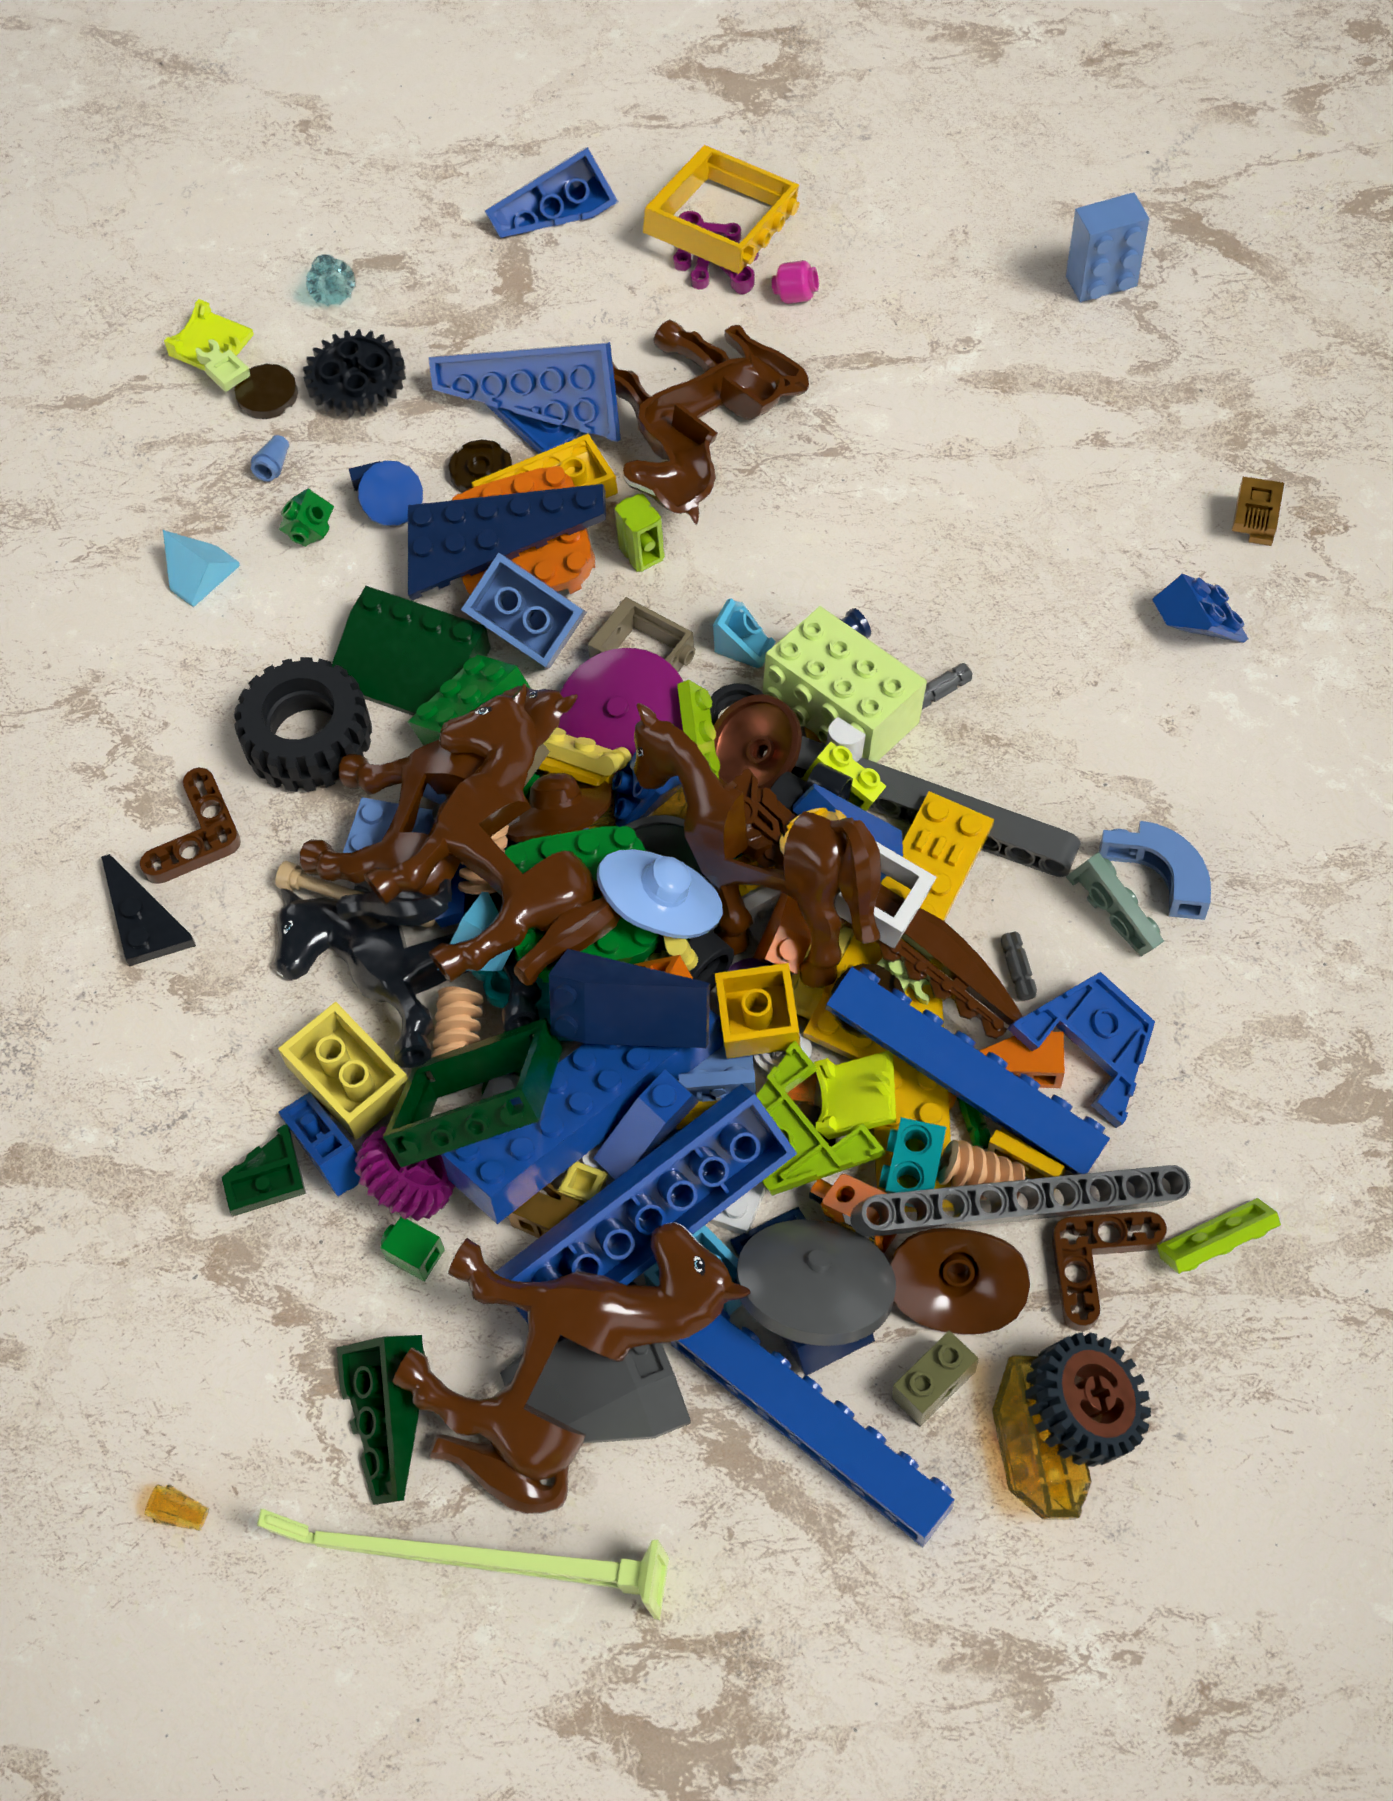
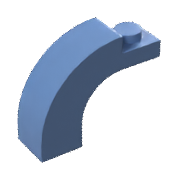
M1140 821L1137 833L1129 832L1125 829L1103 830L1099 846V853L1103 858L1109 861L1138 863L1148 866L1164 879L1169 890L1168 917L1205 920L1211 903V881L1203 858L1190 842L1167 827L1146 821Z

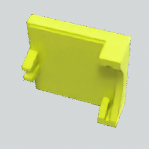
M198 299L195 302L191 318L185 328L177 335L167 337L164 343L169 356L205 371V366L197 360L196 348L199 347L205 353L211 352L208 340L213 339L219 344L221 353L230 349L237 356L252 338L254 332L249 327L212 313L209 303Z
M889 1050L837 1065L828 1058L814 1062L822 1095V1110L816 1122V1130L827 1139L848 1135L861 1124H864L867 1129H872L896 1122L893 1053Z

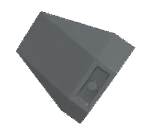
M633 1280L627 1286L636 1285ZM560 1336L527 1401V1404L585 1434L583 1444L654 1439L691 1424L679 1385L662 1343L633 1347L621 1362L602 1356L564 1336ZM523 1354L500 1372L505 1386L513 1380Z

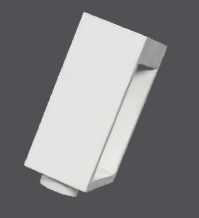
M876 842L880 850L881 872L911 889L894 917L877 907L874 909L875 922L881 937L879 940L895 948L927 897L937 877ZM840 892L834 904L836 911L841 918L852 924L848 904Z

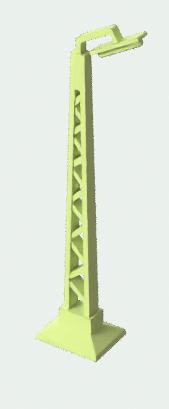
M265 1509L260 1510L257 1526L300 1543L315 1544L317 1547L619 1588L623 1593L641 1595L642 1602L653 1618L660 1620L669 1557L659 1540L651 1541L642 1561L621 1559V1562H610L322 1531L312 1533L308 1531V1525Z

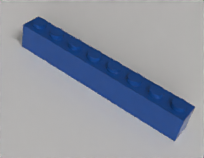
M853 967L850 968L827 1002L825 1008L827 1011L887 1051L889 1050L893 1055L1040 1153L1065 1166L1064 1169L1073 1175L1087 1174L1110 1140V1137L1103 1133L1105 1130L1103 1125L1088 1116H1085L1082 1120L1070 1112L1073 1106L1066 1100L1055 1094L1049 1098L1038 1090L1040 1084L1023 1073L1018 1077L1007 1070L1008 1063L992 1052L984 1055L974 1048L976 1042L972 1038L958 1030L955 1034L942 1027L944 1021L939 1016L927 1009L921 1013L910 1005L912 1000L903 992L895 988L889 992L878 984L880 978L868 969L861 967L858 971Z
M724 1309L704 1329L688 1338L671 1342L676 1350L921 1547H924L953 1509L955 1499L950 1496L952 1491L944 1482L936 1477L928 1479L917 1470L919 1465L911 1456L903 1451L897 1454L885 1445L887 1442L886 1438L878 1430L869 1425L866 1428L861 1426L853 1419L855 1417L854 1413L845 1404L838 1400L832 1403L821 1394L823 1389L816 1381L806 1375L803 1378L799 1377L790 1369L792 1365L783 1355L777 1351H773L770 1354L759 1345L761 1343L760 1339L750 1329L744 1326L739 1329L729 1321V1314Z

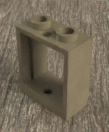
M627 597L624 598L588 643L589 658H592L602 652L619 648L631 631L636 628L673 648L665 660L677 672H679L683 665L687 666L692 661L696 651L692 631Z

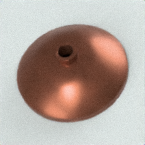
M759 694L740 699L728 707L714 724L716 731L714 744L716 755L720 762L718 774L722 785L726 786L736 776L742 775L744 769H750L758 779L759 789H771L775 781L787 771L791 773L801 749V727L794 711L778 698Z

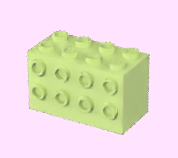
M819 606L766 652L762 693L776 697L786 703L796 714L800 726H805L811 730L824 744L827 743L828 729L832 721L837 717L843 719L854 728L865 733L862 758L877 763L919 724L927 680Z

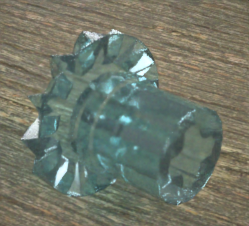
M322 254L313 260L306 278L309 294L316 303L320 302L328 307L330 304L336 303L341 305L342 301L347 297L351 298L353 288L356 287L355 276L351 267L344 261L335 259L328 254Z

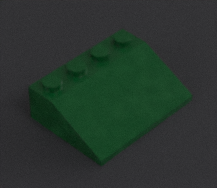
M365 586L350 611L332 662V667L339 665L347 670L348 675L353 676L358 682L364 699L414 716L417 709L440 691L442 684L452 679L463 668L467 660L475 657L477 654L487 657L491 647L487 629L482 624Z

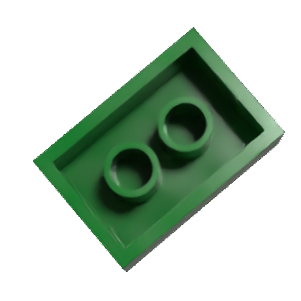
M477 654L475 657L467 660L463 668L452 679L443 683L440 691L428 702L422 704L417 709L416 714L407 722L423 746L439 740L442 726L448 720L465 715L486 701L516 686L526 684V687H531L518 666Z

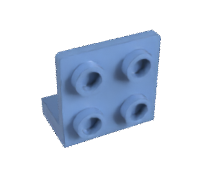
M723 1038V1046L687 1074H679V1082L702 1102L721 1100L740 1084L745 1085L756 1095L753 1055L727 1059Z

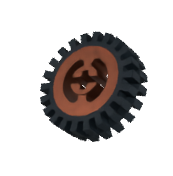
M1083 1332L1075 1333L1042 1350L1038 1354L1039 1357L1032 1361L1030 1367L1033 1371L1029 1372L1026 1377V1382L1034 1386L1025 1390L1026 1399L1036 1400V1404L1028 1407L1030 1417L1040 1414L1042 1419L1041 1422L1034 1425L1038 1433L1047 1429L1050 1432V1435L1045 1440L1046 1444L1051 1448L1060 1443L1061 1446L1057 1453L1059 1456L1065 1459L1072 1455V1463L1081 1465L1086 1462L1087 1467H1095L1099 1464L1104 1465L1133 1451L1134 1447L1140 1445L1144 1440L1141 1435L1148 1432L1150 1424L1143 1420L1151 1417V1408L1141 1405L1150 1400L1149 1392L1139 1391L1137 1387L1144 1383L1145 1380L1142 1374L1133 1377L1130 1372L1137 1365L1132 1358L1122 1362L1120 1359L1125 1351L1120 1346L1110 1350L1112 1340L1103 1337L1097 1341V1334L1088 1333L1086 1335H1083ZM1076 1376L1084 1379L1083 1381L1075 1384ZM1102 1414L1100 1423L1092 1419Z

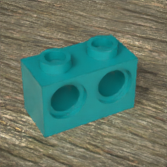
M901 1117L898 1130L892 1128L890 1130L886 1151L893 1152L891 1166L883 1164L879 1188L886 1189V1193L934 1189L947 1127ZM910 1139H918L924 1143L925 1148L922 1151L914 1152L909 1150L905 1143ZM903 1175H911L918 1181V1185L914 1188H904L898 1183L897 1179ZM909 1203L905 1204V1206L914 1208V1206Z

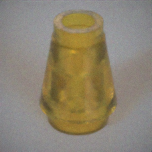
M157 1484L150 1495L144 1515L152 1518V1523L201 1531L207 1519L209 1507L202 1505L171 1484H167L166 1487Z

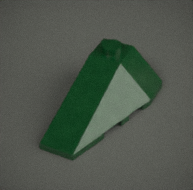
M422 1335L384 1336L337 1347L340 1390L343 1400L350 1399L355 1418L350 1421L353 1434H360L364 1451L360 1461L373 1505L404 1501L420 1409L413 1404L412 1393L394 1385L393 1380L402 1360L411 1348L425 1355Z

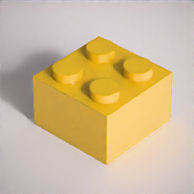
M789 963L715 973L727 1059L785 1051L794 1041L800 1046L799 1026Z

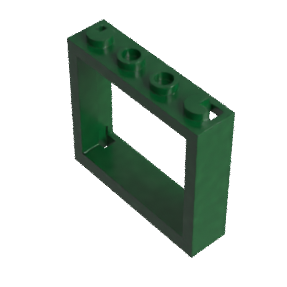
M546 1018L432 1057L425 1064L412 1068L383 1136L400 1167L539 1122L562 1052V1046L557 1037L551 1035V1026ZM522 1069L516 1088L430 1117L439 1097ZM430 1070L434 1078L427 1077L425 1072ZM519 1096L522 1103L513 1106L510 1099Z

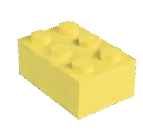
M334 1002L278 1048L286 1067L355 1140L359 1139L396 1107L408 1080L407 1074L337 1002Z

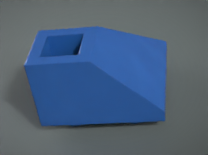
M1181 574L1152 599L1166 625L1185 632L1242 643L1249 639L1242 628L1244 626L1242 618L1230 608L1227 603L1229 600L1228 594L1217 584L1211 585L1199 577L1193 578Z
M635 752L627 766L618 771L612 780L611 787L614 792L616 826H625L637 819L650 815L668 801L682 786L679 777L670 778L661 788L643 789L634 773Z

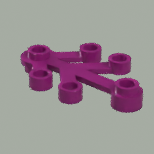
M685 211L679 215L681 219L740 243L741 227L737 223L718 224L704 222L701 215L695 211ZM678 248V251L673 256L674 267L678 271H687L692 266L691 253ZM759 252L757 253L754 261L758 259ZM698 257L696 268L691 273V285L693 288L702 290L709 286L708 268L710 261ZM746 265L737 274L719 266L730 277V284L735 292L747 294L754 287L755 273L751 267Z

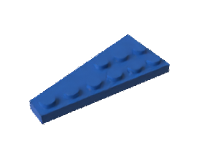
M610 342L442 355L428 358L432 389L467 400L487 403L488 406L501 407L514 411L513 413L555 425L579 429L580 432L593 433L612 441L618 442L621 440Z

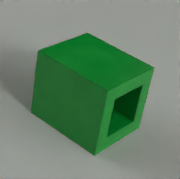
M401 1216L395 1225L391 1224L388 1226L381 1238L380 1249L386 1261L425 1282L445 1251L439 1236L409 1219H403Z

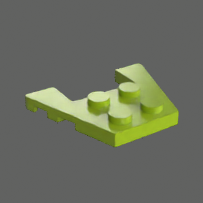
M796 1041L789 1045L785 1057L777 1067H773L767 1076L768 1080L756 1095L797 1153L761 1181L772 1196L885 1155L884 1148L864 1124H861L832 1147L829 1146L787 1093L817 1071L815 1064Z

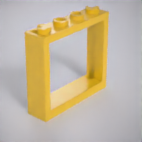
M704 145L645 207L643 233L739 274L747 264L751 265L761 248L767 247L775 232L782 230L789 216L796 214L800 202L797 201L799 184ZM707 179L772 206L740 243L674 216V214Z

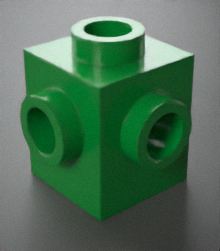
M307 488L285 504L281 512L283 519L279 530L288 535L293 542L304 547L316 540L321 541L329 531L330 525L327 523L334 506Z

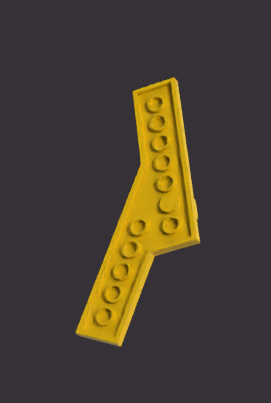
M930 791L902 842L903 858L937 877L920 908L945 921L993 827L994 819ZM886 876L881 882L883 886L906 899L911 889L889 876ZM853 936L839 965H837V978L835 982L850 967L862 963L877 964L882 959L879 945L876 942L863 944ZM835 982L826 986L803 1032V1037L851 1060L887 1051L869 1038H858L843 1030L835 1021L833 1014L825 1009L827 1002L831 998V991ZM930 985L922 987V991L930 997V1002L927 1005L920 1003L915 998L914 990L910 987L906 989L905 995L912 1000L910 1004L921 1013L927 1009L943 1020L942 1000L934 998ZM893 1055L896 1122L873 1128L874 1137L885 1150L884 1156L875 1159L876 1188L883 1192L886 1189L879 1188L883 1164L891 1166L893 1152L886 1151L891 1128L898 1130L901 1117L947 1127L941 1156L946 1146L951 1142L948 1091L895 1055ZM910 1139L905 1143L906 1147L914 1152L922 1151L925 1148L924 1143L918 1139ZM903 1175L897 1179L898 1183L904 1188H914L918 1185V1181L911 1175ZM936 1178L934 1189L951 1187V1180L946 1185H941ZM943 1199V1210L954 1211L951 1202ZM905 1206V1212H917L915 1208Z

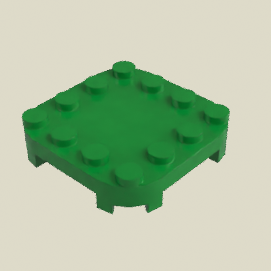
M602 826L529 839L517 845L509 846L505 850V854L524 874L554 853L571 851L583 861L593 878L597 880V867L606 855L618 850H646L631 827ZM596 893V900L602 898L599 894ZM621 917L616 927L580 952L629 964L641 963L655 952L658 943H660V934L639 928ZM535 928L528 929L522 943L513 948L517 963L534 948L544 936V931ZM559 960L547 965L538 977L543 979V983H549V973Z

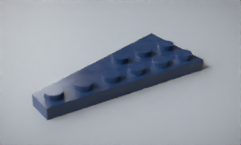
M603 484L408 505L409 598L413 601L422 597L421 593L435 587L442 589L451 585L450 581L467 574L473 576L487 570L498 552L511 560L520 556L519 552L534 546L538 549L547 545V541L565 533L571 535L605 521L606 497Z

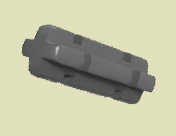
M960 663L952 668V673L947 671L926 684L922 709L931 705V700L936 702L958 689L957 685L963 686L972 680L971 669L965 663Z
M1015 931L1005 933L1001 937V946L1006 954L1005 959L1012 982L1016 985L1014 989L1017 998L1020 1001L1033 999L1036 997L1037 987L1034 979L1031 978L1033 974L1025 949L1022 948L1021 935Z

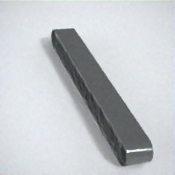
M802 736L800 754L791 773L802 778L815 759L825 749L826 744ZM861 758L857 762L863 768L875 770L880 776V781L886 785V788L870 806V810L912 824L930 791L994 819L993 827L981 850L1056 877H1065L1069 874L1081 845L1079 838L1074 834L865 758Z
M1176 1165L878 1194L858 1203L851 1212L850 1221L858 1234L873 1237L920 1232L933 1228H958L1157 1207L1184 1198L1190 1190V1178L1183 1168ZM1163 1178L1166 1179L1170 1184V1193L1166 1192V1190L1163 1188ZM1127 1181L1134 1186L1135 1197L1128 1193L1126 1189ZM1091 1185L1098 1189L1100 1194L1099 1201L1092 1197L1090 1193ZM1055 1188L1064 1197L1063 1205L1059 1204L1054 1198ZM1018 1192L1026 1197L1028 1202L1027 1209L1022 1208L1018 1204ZM980 1196H984L990 1201V1213L985 1212L981 1208ZM943 1199L950 1201L953 1205V1217L948 1216L942 1208ZM906 1203L913 1205L916 1209V1221H912L906 1216L904 1211ZM868 1207H872L878 1212L880 1216L878 1225H874L868 1220L866 1215Z

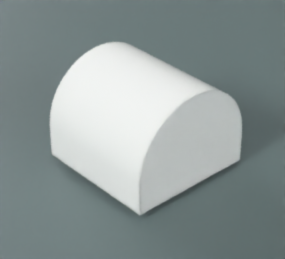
M837 717L829 726L826 746L830 742L836 746H844L852 753V759L858 762L862 758L866 735Z

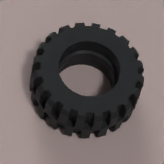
M300 657V661L293 662L291 658L283 660L282 665L274 667L272 664L263 670L264 674L262 676L256 675L248 683L250 686L249 690L244 688L238 698L240 704H237L235 707L234 718L236 722L234 727L249 765L252 766L253 771L260 778H266L268 784L279 788L283 784L287 791L298 792V788H304L305 792L316 791L317 786L325 785L327 788L334 785V780L339 778V765L342 758L348 754H358L364 757L363 752H367L371 744L372 723L363 692L360 690L358 682L353 676H349L347 670L341 666L335 665L332 667L330 661L323 659L314 662L311 657ZM320 710L332 715L328 724L321 731L310 737L285 739L275 735L279 726L288 717L298 712Z

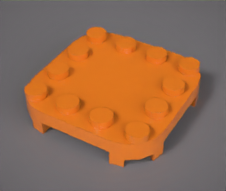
M553 466L537 468L473 487L461 494L455 495L452 500L575 487V485L563 468ZM587 528L571 535L565 533L548 540L547 545L538 549L535 546L519 552L520 556L511 559L557 592L568 589L570 594L582 589L581 584L589 577L592 568H595V555ZM487 570L473 576L469 574L462 576V581L469 595H471Z

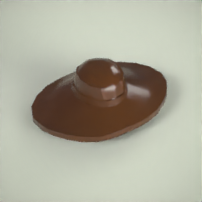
M549 773L541 776L533 783L530 789V796L527 801L531 808L519 816L518 822L509 826L508 833L505 836L510 841L523 842L533 838L583 830L598 820L612 803L610 784L604 780L600 786H595L577 781L572 775L566 773Z
M933 1228L920 1231L903 1241L891 1258L890 1264L896 1279L894 1302L904 1315L918 1324L943 1332L950 1330L952 1333L964 1335L996 1331L1014 1321L1027 1303L1030 1279L1028 1266L1022 1254L1005 1240L987 1233L959 1228Z

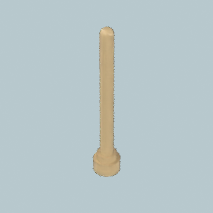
M284 861L280 865L275 878L278 888L288 889L292 892L304 888L338 900L345 895L363 894V892L307 875L300 865L289 861ZM435 919L419 926L430 928L434 925Z

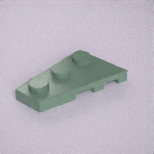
M1098 852L1068 874L1066 878L1073 886L1080 882L1089 892L1087 896L1089 903L1095 909L1100 907L1106 910L1111 915L1110 922L1112 927L1140 956H1143L1164 942L1160 935V929L1156 922L1150 917H1146L1138 906V899L1133 891L1124 887L1118 879L1114 865L1108 859L1103 858Z

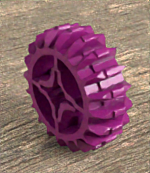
M382 1126L378 1131L373 1132L371 1136L366 1138L355 1158L357 1166L354 1171L357 1175L361 1176L359 1184L368 1188L367 1195L374 1196L379 1201L378 1206L383 1204L388 1207L390 1214L398 1212L403 1219L411 1216L416 1221L423 1217L430 1219L440 1209L445 1207L455 1188V1185L448 1180L442 1155L440 1154L400 1167L383 1138L387 1128Z

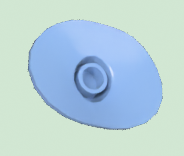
M636 849L618 850L606 855L597 867L596 879L607 902L623 919L644 930L672 938H694L711 931L717 926L723 915L722 901L715 888L705 877L674 857L661 856Z

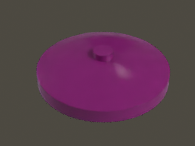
M617 648L602 652L581 664L565 682L560 692L562 697L577 694L578 697L573 707L560 716V723L557 728L563 729L566 735L575 738H590L596 742V745L611 750L625 747L633 756L636 752L634 742L635 725L641 720L636 706L638 703L650 708L660 721H670L674 726L683 731L677 686L678 683L683 682V679L669 662L650 651L638 648Z

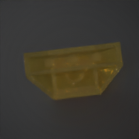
M1013 1355L1008 1358L992 1408L1008 1490L1042 1520H1076L1081 1516V1508L1092 1483L1089 1467L1086 1466V1462L1081 1465L1072 1463V1455L1065 1459L1059 1456L1057 1453L1061 1446L1060 1443L1050 1448L1045 1442L1050 1435L1048 1429L1038 1433L1034 1425L1041 1422L1042 1419L1040 1414L1030 1417L1028 1407L1036 1404V1400L1026 1399L1025 1390L1034 1386L1026 1382V1377L1029 1372L1033 1371L1030 1367L1032 1361L1039 1356Z

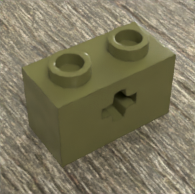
M949 1330L893 1385L892 1400L921 1427L976 1372L979 1358Z

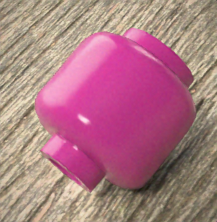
M805 260L782 263L778 267L776 275L772 276L774 294H779L781 300L786 304L810 301L814 296V292L819 290L817 269L811 267Z

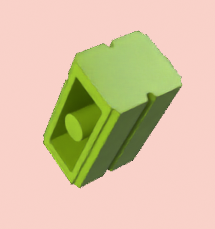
M637 494L631 498L623 499L614 508L619 549L626 559L629 558V563L635 571L642 572L663 561L665 558L661 516L654 507H651V503L644 494Z

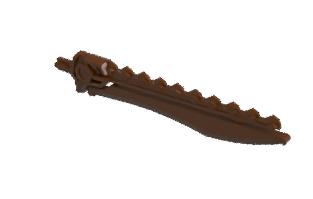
M744 769L742 775L736 776L726 786L722 785L725 790L736 788L744 793L748 848L741 854L752 862L756 861L759 867L769 868L774 866L777 869L784 870V856L780 850L779 842L781 837L780 829L781 834L784 836L788 831L786 826L796 816L777 799L776 794L769 788L759 789L758 779L750 769ZM881 884L875 907L894 917L905 899ZM919 908L895 948L880 940L875 941L879 945L883 960L893 963L896 960H901L904 963L909 979L915 981L926 979L930 983L934 998L944 1001L947 998L953 999L959 1016L969 1020L977 1017L981 1020L987 1037L997 1039V1037L1003 1036L1007 1031L1004 1022L1010 1026L1023 1017L999 978L982 957L944 920L922 908ZM841 918V925L848 922Z

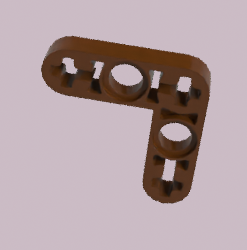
M194 768L188 771L183 779V787L201 828L152 848L141 857L140 868L147 880L152 883L161 884L225 858L235 853L240 847L241 840L213 774L206 768ZM199 781L204 783L208 793L202 797L196 785ZM212 805L221 807L220 812L215 817L206 818L203 816V811L207 807ZM226 834L228 841L221 843L219 836ZM206 840H208L211 847L209 850H207L204 844ZM189 846L200 848L199 853L193 858L187 859L181 856L183 850ZM174 854L178 863L173 864L170 855ZM160 861L162 868L155 871L154 863Z
M1141 1211L1063 1218L1056 1224L1052 1235V1244L1062 1314L1065 1323L1070 1328L1082 1332L1090 1330L1095 1326L1100 1315V1302L1092 1255L1151 1251L1156 1249L1157 1245L1163 1242L1167 1230L1166 1223L1159 1214ZM1144 1223L1149 1224L1151 1230H1157L1152 1239L1147 1238L1145 1232L1134 1231H1140ZM1126 1224H1130L1129 1232H1134L1131 1241H1127L1128 1228ZM1104 1225H1112L1119 1231L1120 1239L1113 1243L1105 1242L1100 1238L1098 1230ZM1087 1227H1092L1091 1241L1093 1244H1088L1089 1236H1081L1086 1235ZM1066 1229H1072L1073 1235L1080 1236L1077 1237L1075 1244H1069L1067 1238H1061L1064 1236ZM1070 1265H1079L1086 1271L1087 1278L1081 1283H1073L1066 1277L1065 1269ZM1084 1292L1082 1296L1083 1307L1085 1310H1091L1086 1320H1081L1078 1313H1072L1077 1305V1294Z

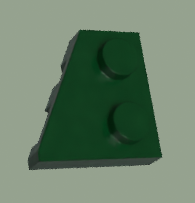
M287 1124L279 1127L276 1130L278 1134L262 1148L257 1146L247 1155L243 1163L235 1165L221 1177L229 1211L233 1217L306 1194L291 1131Z

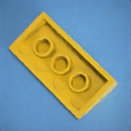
M585 434L472 482V486L476 487L537 468L560 466L571 477L575 487L603 484L606 498L618 493L616 476L589 434Z

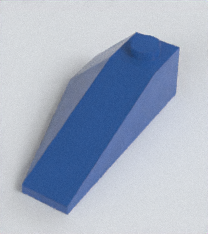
M586 147L485 210V213L499 237L502 238L593 218L616 204L618 200L589 148Z

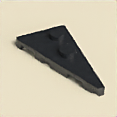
M110 854L101 856L125 960L129 966L196 946L192 935Z

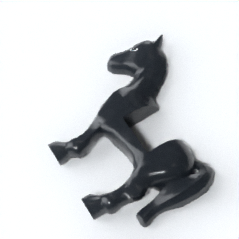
M281 889L285 905L279 911L277 918L279 941L274 963L277 973L283 978L297 980L308 973L319 955L328 948H332L347 963L352 980L364 997L379 1002H388L399 1012L402 1018L401 1037L394 1045L395 1063L402 1068H414L425 1064L431 1058L432 1050L427 1038L434 1026L429 1009L423 1006L415 995L447 981L444 975L437 970L438 968L432 961L429 951L440 943L450 944L455 933L407 947L402 925L387 924L376 918L364 915L341 920L336 907L338 899L319 897L303 900L291 890ZM494 892L490 896L499 913L503 901L502 897L497 892ZM479 895L467 897L469 908ZM512 949L503 967V971L510 982L508 1003L502 1009L503 1029L506 1032L540 1019L536 1003L539 1002L542 991L536 982L527 986L515 975L514 968L517 961L514 956V949Z

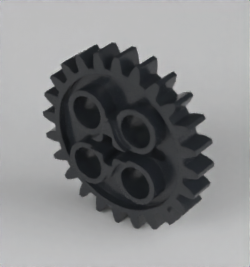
M361 329L356 331L355 336H351L348 330H345L343 338L333 334V342L329 343L326 340H322L323 349L314 347L312 349L314 357L309 356L306 358L308 366L303 367L305 373L303 379L309 397L314 398L316 406L323 404L325 412H329L334 408L336 416H339L344 410L347 411L349 418L353 416L354 411L358 410L361 416H365L366 409L368 408L376 413L377 404L380 403L387 407V397L397 398L396 390L403 389L402 380L406 379V368L400 349L395 348L393 340L386 342L383 334L375 339L372 330L366 336H362Z

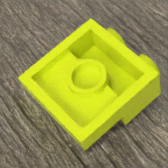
M832 742L825 747L801 778L807 782L810 773L819 762L852 777L853 784L848 802L865 811L870 808L886 788V785L880 781V776L875 770L863 768L852 759V753L848 748L836 746Z

